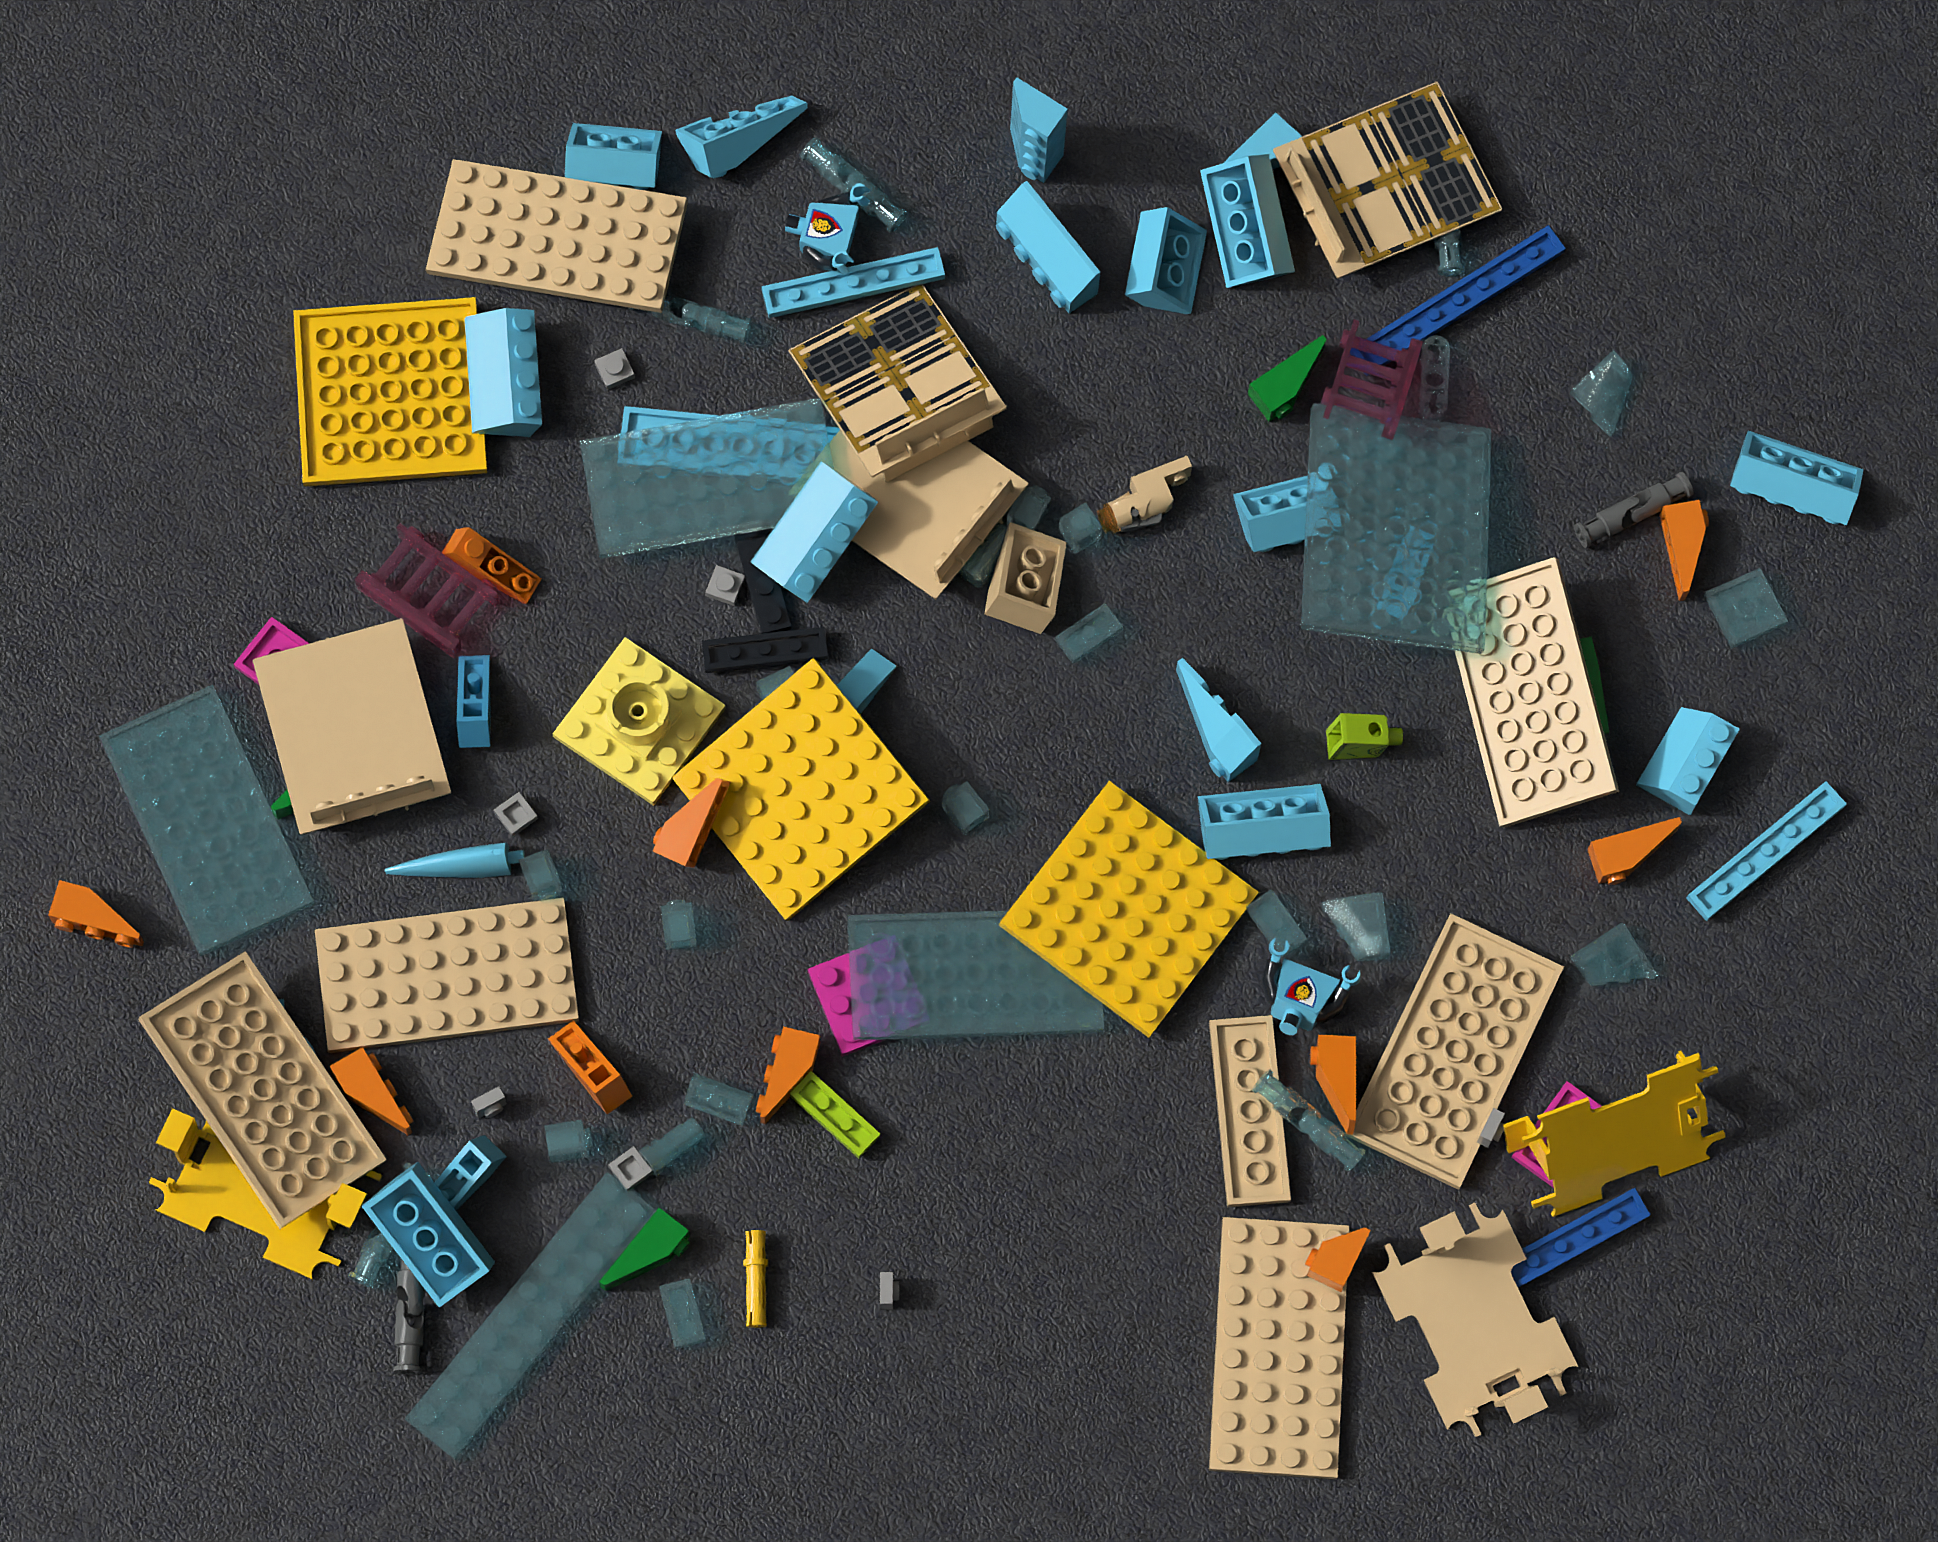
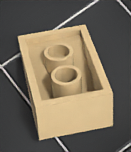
M1010 522L988 590L984 614L1041 634L1055 616L1067 542Z

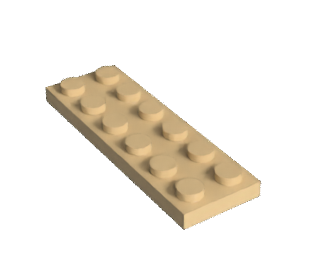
M1272 1015L1210 1020L1209 1029L1227 1207L1288 1203L1291 1201Z

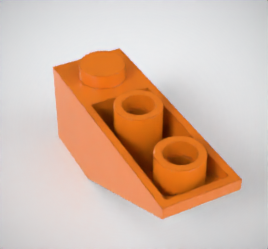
M470 527L456 529L441 553L443 557L466 573L523 604H527L542 579Z
M59 880L48 914L52 923L55 924V928L66 932H73V929L85 931L86 936L97 940H103V937L115 939L116 944L128 948H133L134 944L143 946L144 941L141 935L90 888Z
M784 1026L781 1035H775L771 1053L776 1054L774 1064L767 1065L763 1081L768 1083L766 1095H759L756 1113H760V1123L766 1124L789 1099L790 1092L810 1071L813 1072L820 1045V1035Z
M362 1047L330 1066L334 1077L348 1100L406 1135L412 1134L409 1124L413 1122V1119L404 1105L399 1108L393 1098L398 1094L390 1080L383 1081L377 1071L381 1070L382 1067L373 1052L367 1055Z

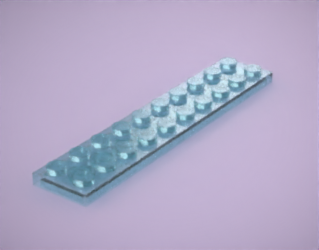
M607 1172L410 1411L405 1421L456 1460L594 1291L602 1277L656 1210L630 1189L627 1191L620 1181Z

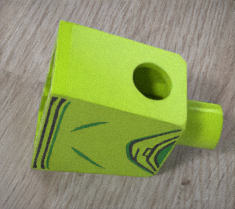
M1340 713L1326 730L1328 760L1378 757L1389 745H1401L1403 741L1402 728L1388 727L1385 715Z

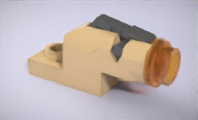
M1188 456L1131 477L1130 489L1132 494L1127 492L1116 500L1104 504L1102 509L1097 510V516L1104 532H1127L1160 524L1162 514L1167 513L1173 505V497L1168 485L1178 486L1186 482L1191 475L1192 465Z

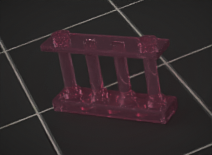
M1354 319L1350 331L1344 329L1339 347L1344 348L1333 386L1332 388H1325L1321 404L1326 406L1323 418L1329 419L1333 405L1379 419V423L1384 424L1381 437L1393 440L1423 341L1412 338L1408 349L1402 348L1398 350L1355 336L1360 321ZM1351 347L1395 361L1402 368L1396 367V369H1392L1349 355ZM1345 366L1389 380L1396 388L1390 386V389L1345 375L1343 374ZM1339 386L1386 400L1385 404L1390 405V407L1385 405L1382 408L1338 394Z
M400 523L396 528L402 542L376 574L368 575L362 570L355 578L356 587L398 619H403L405 624L455 659L462 650L458 634L485 600L495 607L500 603L498 593L496 592L498 589L487 579L483 578L480 581L423 540L425 537L419 530L413 526L406 528ZM414 548L427 558L400 591L396 590L393 593L385 587L387 585L385 581L409 551ZM436 565H438L451 576L424 609L420 608L418 611L410 605V598ZM462 582L476 593L452 623L442 628L434 622V616Z

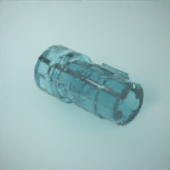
M997 525L984 539V543L980 544L960 569L959 574L971 585L978 588L982 587L988 580V577L994 573L993 568L997 564L1007 531L1005 526Z
M691 1117L667 1132L660 1140L654 1139L651 1141V1146L646 1145L638 1150V1152L652 1169L653 1175L658 1176L665 1171V1166L667 1168L671 1167L675 1159L696 1147V1144L704 1140L706 1136L700 1125Z

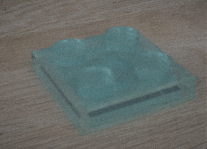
M1761 568L1706 591L1704 594L1731 649L1780 628L1788 622Z

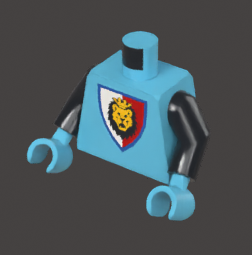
M862 183L855 184L851 191L818 200L817 203H810L806 218L788 215L785 232L801 235L799 241L800 251L817 270H839L844 275L848 274L849 269L846 267V263L854 262L849 255L859 218V206L855 205L858 202L862 206H867L870 202L868 198L862 196L865 192H870V189Z
M1274 938L1269 944V952L1272 956L1271 960L1268 959L1262 978V988L1266 1001L1272 1005L1271 1015L1281 1020L1280 1030L1287 1035H1295L1299 1027L1310 1031L1313 1030L1317 1023L1323 1024L1339 1015L1351 994V991H1349L1350 987L1360 982V970L1355 979L1349 980L1346 978V973L1349 971L1350 965L1345 966L1342 970L1343 982L1340 986L1338 985L1339 979L1285 958L1281 963L1280 958L1288 951L1289 943L1286 940L1284 950L1277 952L1274 949V942L1276 940Z

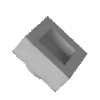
M622 348L594 360L607 390L635 378V374Z
M716 565L705 595L735 606L745 581V575Z
M519 792L494 809L495 815L512 837L538 819L535 812Z
M499 1086L471 1101L478 1118L486 1116V1118L493 1117L503 1110L502 1106L507 1104Z
M1493 1108L1477 1143L1488 1148L1492 1139L1497 1142L1499 1141L1504 1131V1124L1501 1123V1120L1505 1113Z
M634 1146L608 1164L609 1169L627 1192L653 1174L652 1169Z
M880 1272V1309L893 1310V1301H899V1281H893V1272Z

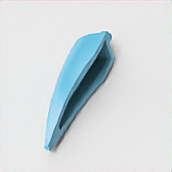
M506 842L480 845L410 860L385 868V873L403 876L456 878L511 875V864L525 862L524 850L510 851L509 845Z

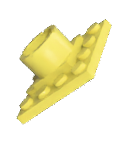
M625 637L553 732V737L654 806L672 782V777L681 770L724 712L726 705Z

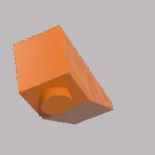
M1700 500L1665 505L1659 515L1679 601H1684L1690 591L1705 530L1709 526L1706 509H1701Z
M716 778L668 819L654 836L653 844L655 846L653 852L681 865L694 868L731 782Z
M1677 817L1591 841L1587 850L1598 883L1608 882L1609 885H1615L1625 881L1626 876H1629L1678 831L1682 823L1681 818Z
M574 1021L548 1038L549 1042L584 1088L607 1115L632 1097L619 1072Z
M1318 1035L1317 1045L1311 1046L1310 1065H1316V1079L1346 1134L1353 1135L1356 1123V1036Z

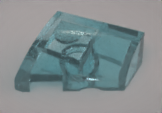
M1613 350L1571 389L1570 394L1592 414L1590 419L1610 437L1615 432L1633 375L1622 358Z
M1383 892L1322 902L1323 912L1328 914L1336 926V931L1347 942L1357 962L1389 958L1390 945Z
M1623 923L1618 924L1570 956L1580 973L1591 986L1606 985L1608 982L1616 981L1619 983L1630 982L1629 980L1640 978L1654 979L1658 976L1647 956L1640 950Z

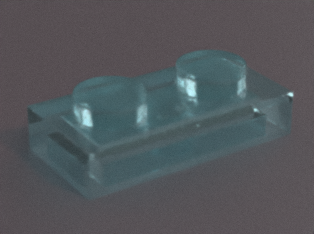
M1104 603L1057 635L1055 641L1072 664H1074L1121 632L1123 626L1106 603Z
M1272 889L1246 906V911L1269 943L1276 938L1274 949L1277 952H1282L1285 941H1288L1289 949L1281 956V959L1307 942V937Z
M694 1073L684 1105L743 1126L753 1094Z
M690 1278L659 1286L675 1349L705 1342L706 1339Z

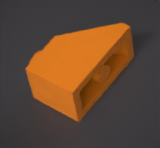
M1362 1228L1323 1241L1319 1250L1312 1248L1305 1265L1310 1267L1307 1276L1342 1292L1371 1230Z

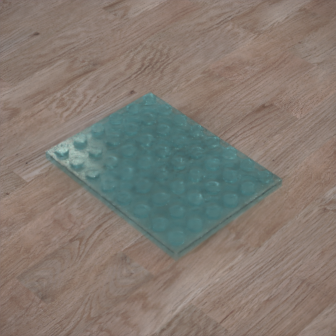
M1313 403L1310 413L1301 629L1477 654L1483 653L1485 650L1491 459L1490 428Z

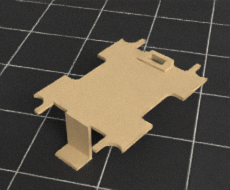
M1473 1203L1469 1207L1480 1229L1466 1235L1455 1212H1452L1420 1227L1429 1247L1421 1251L1423 1256L1401 1266L1389 1243L1384 1245L1389 1256L1387 1268L1382 1272L1372 1273L1395 1322L1407 1316H1414L1418 1320L1439 1364V1370L1436 1374L1424 1379V1382L1446 1429L1448 1430L1450 1425L1456 1421H1463L1470 1426L1474 1436L1477 1437L1481 1435V1432L1473 1415L1479 1413L1478 1407L1490 1401L1493 1402L1495 1407L1505 1406L1514 1424L1548 1407L1538 1385L1528 1386L1527 1383L1548 1374L1551 1376L1559 1395L1562 1396L1566 1394L1561 1381L1562 1373L1566 1368L1571 1366L1578 1367L1555 1317L1543 1323L1535 1322L1512 1277L1511 1269L1514 1265L1526 1260V1257L1504 1211L1502 1210L1495 1218H1486L1480 1213L1476 1203ZM1515 1375L1520 1387L1498 1397L1493 1385Z

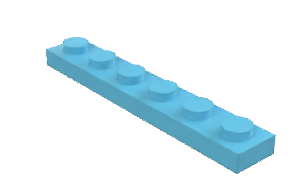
M936 247L847 267L849 272L846 275L842 274L839 270L829 271L761 287L768 318H773L945 279V272L939 249Z
M1825 781L1688 894L1686 899L1708 921L1846 806V802Z

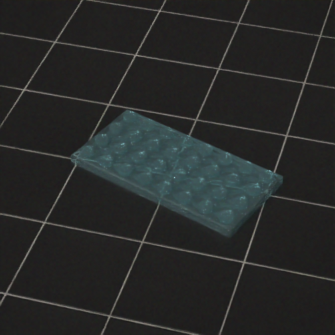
M820 398L579 441L600 559L775 528L820 462L822 461L834 469Z
M213 684L99 735L200 956L315 904Z
M1008 911L847 916L853 1040L1098 1033L1104 1031L1103 1003L1001 928L999 923Z

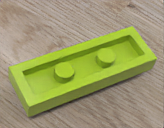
M812 1071L790 1092V1097L858 1159L880 1137V1133Z

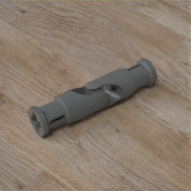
M1681 471L1676 474L1675 478L1663 484L1656 483L1598 512L1596 517L1582 524L1580 522L1574 525L1575 534L1584 548H1588L1592 542L1604 536L1611 537L1661 512L1665 505H1671V503L1685 496L1687 498L1694 495L1692 485L1685 473Z
M402 1259L401 1271L397 1272L398 1303L396 1306L394 1345L398 1348L397 1365L394 1366L393 1372L405 1375L421 1374L422 1367L419 1366L420 1347L423 1346L424 1338L423 1298L425 1296V1289ZM415 1317L413 1327L408 1325L405 1318Z

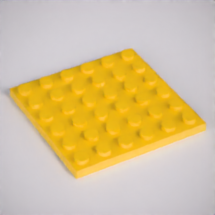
M476 297L293 310L302 480L304 486L487 473L485 434L472 433L465 318L477 314Z
M814 658L672 777L689 800H692L716 778L731 782L712 829L787 921L930 802V799Z
M1108 781L1006 913L999 926L1149 1038L1259 892L1214 858L1207 859L1206 852L1111 781Z

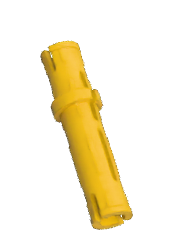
M745 1231L746 1259L743 1260V1267H746L747 1274L746 1327H767L765 1274L766 1267H768V1259H766L765 1252L766 1231Z

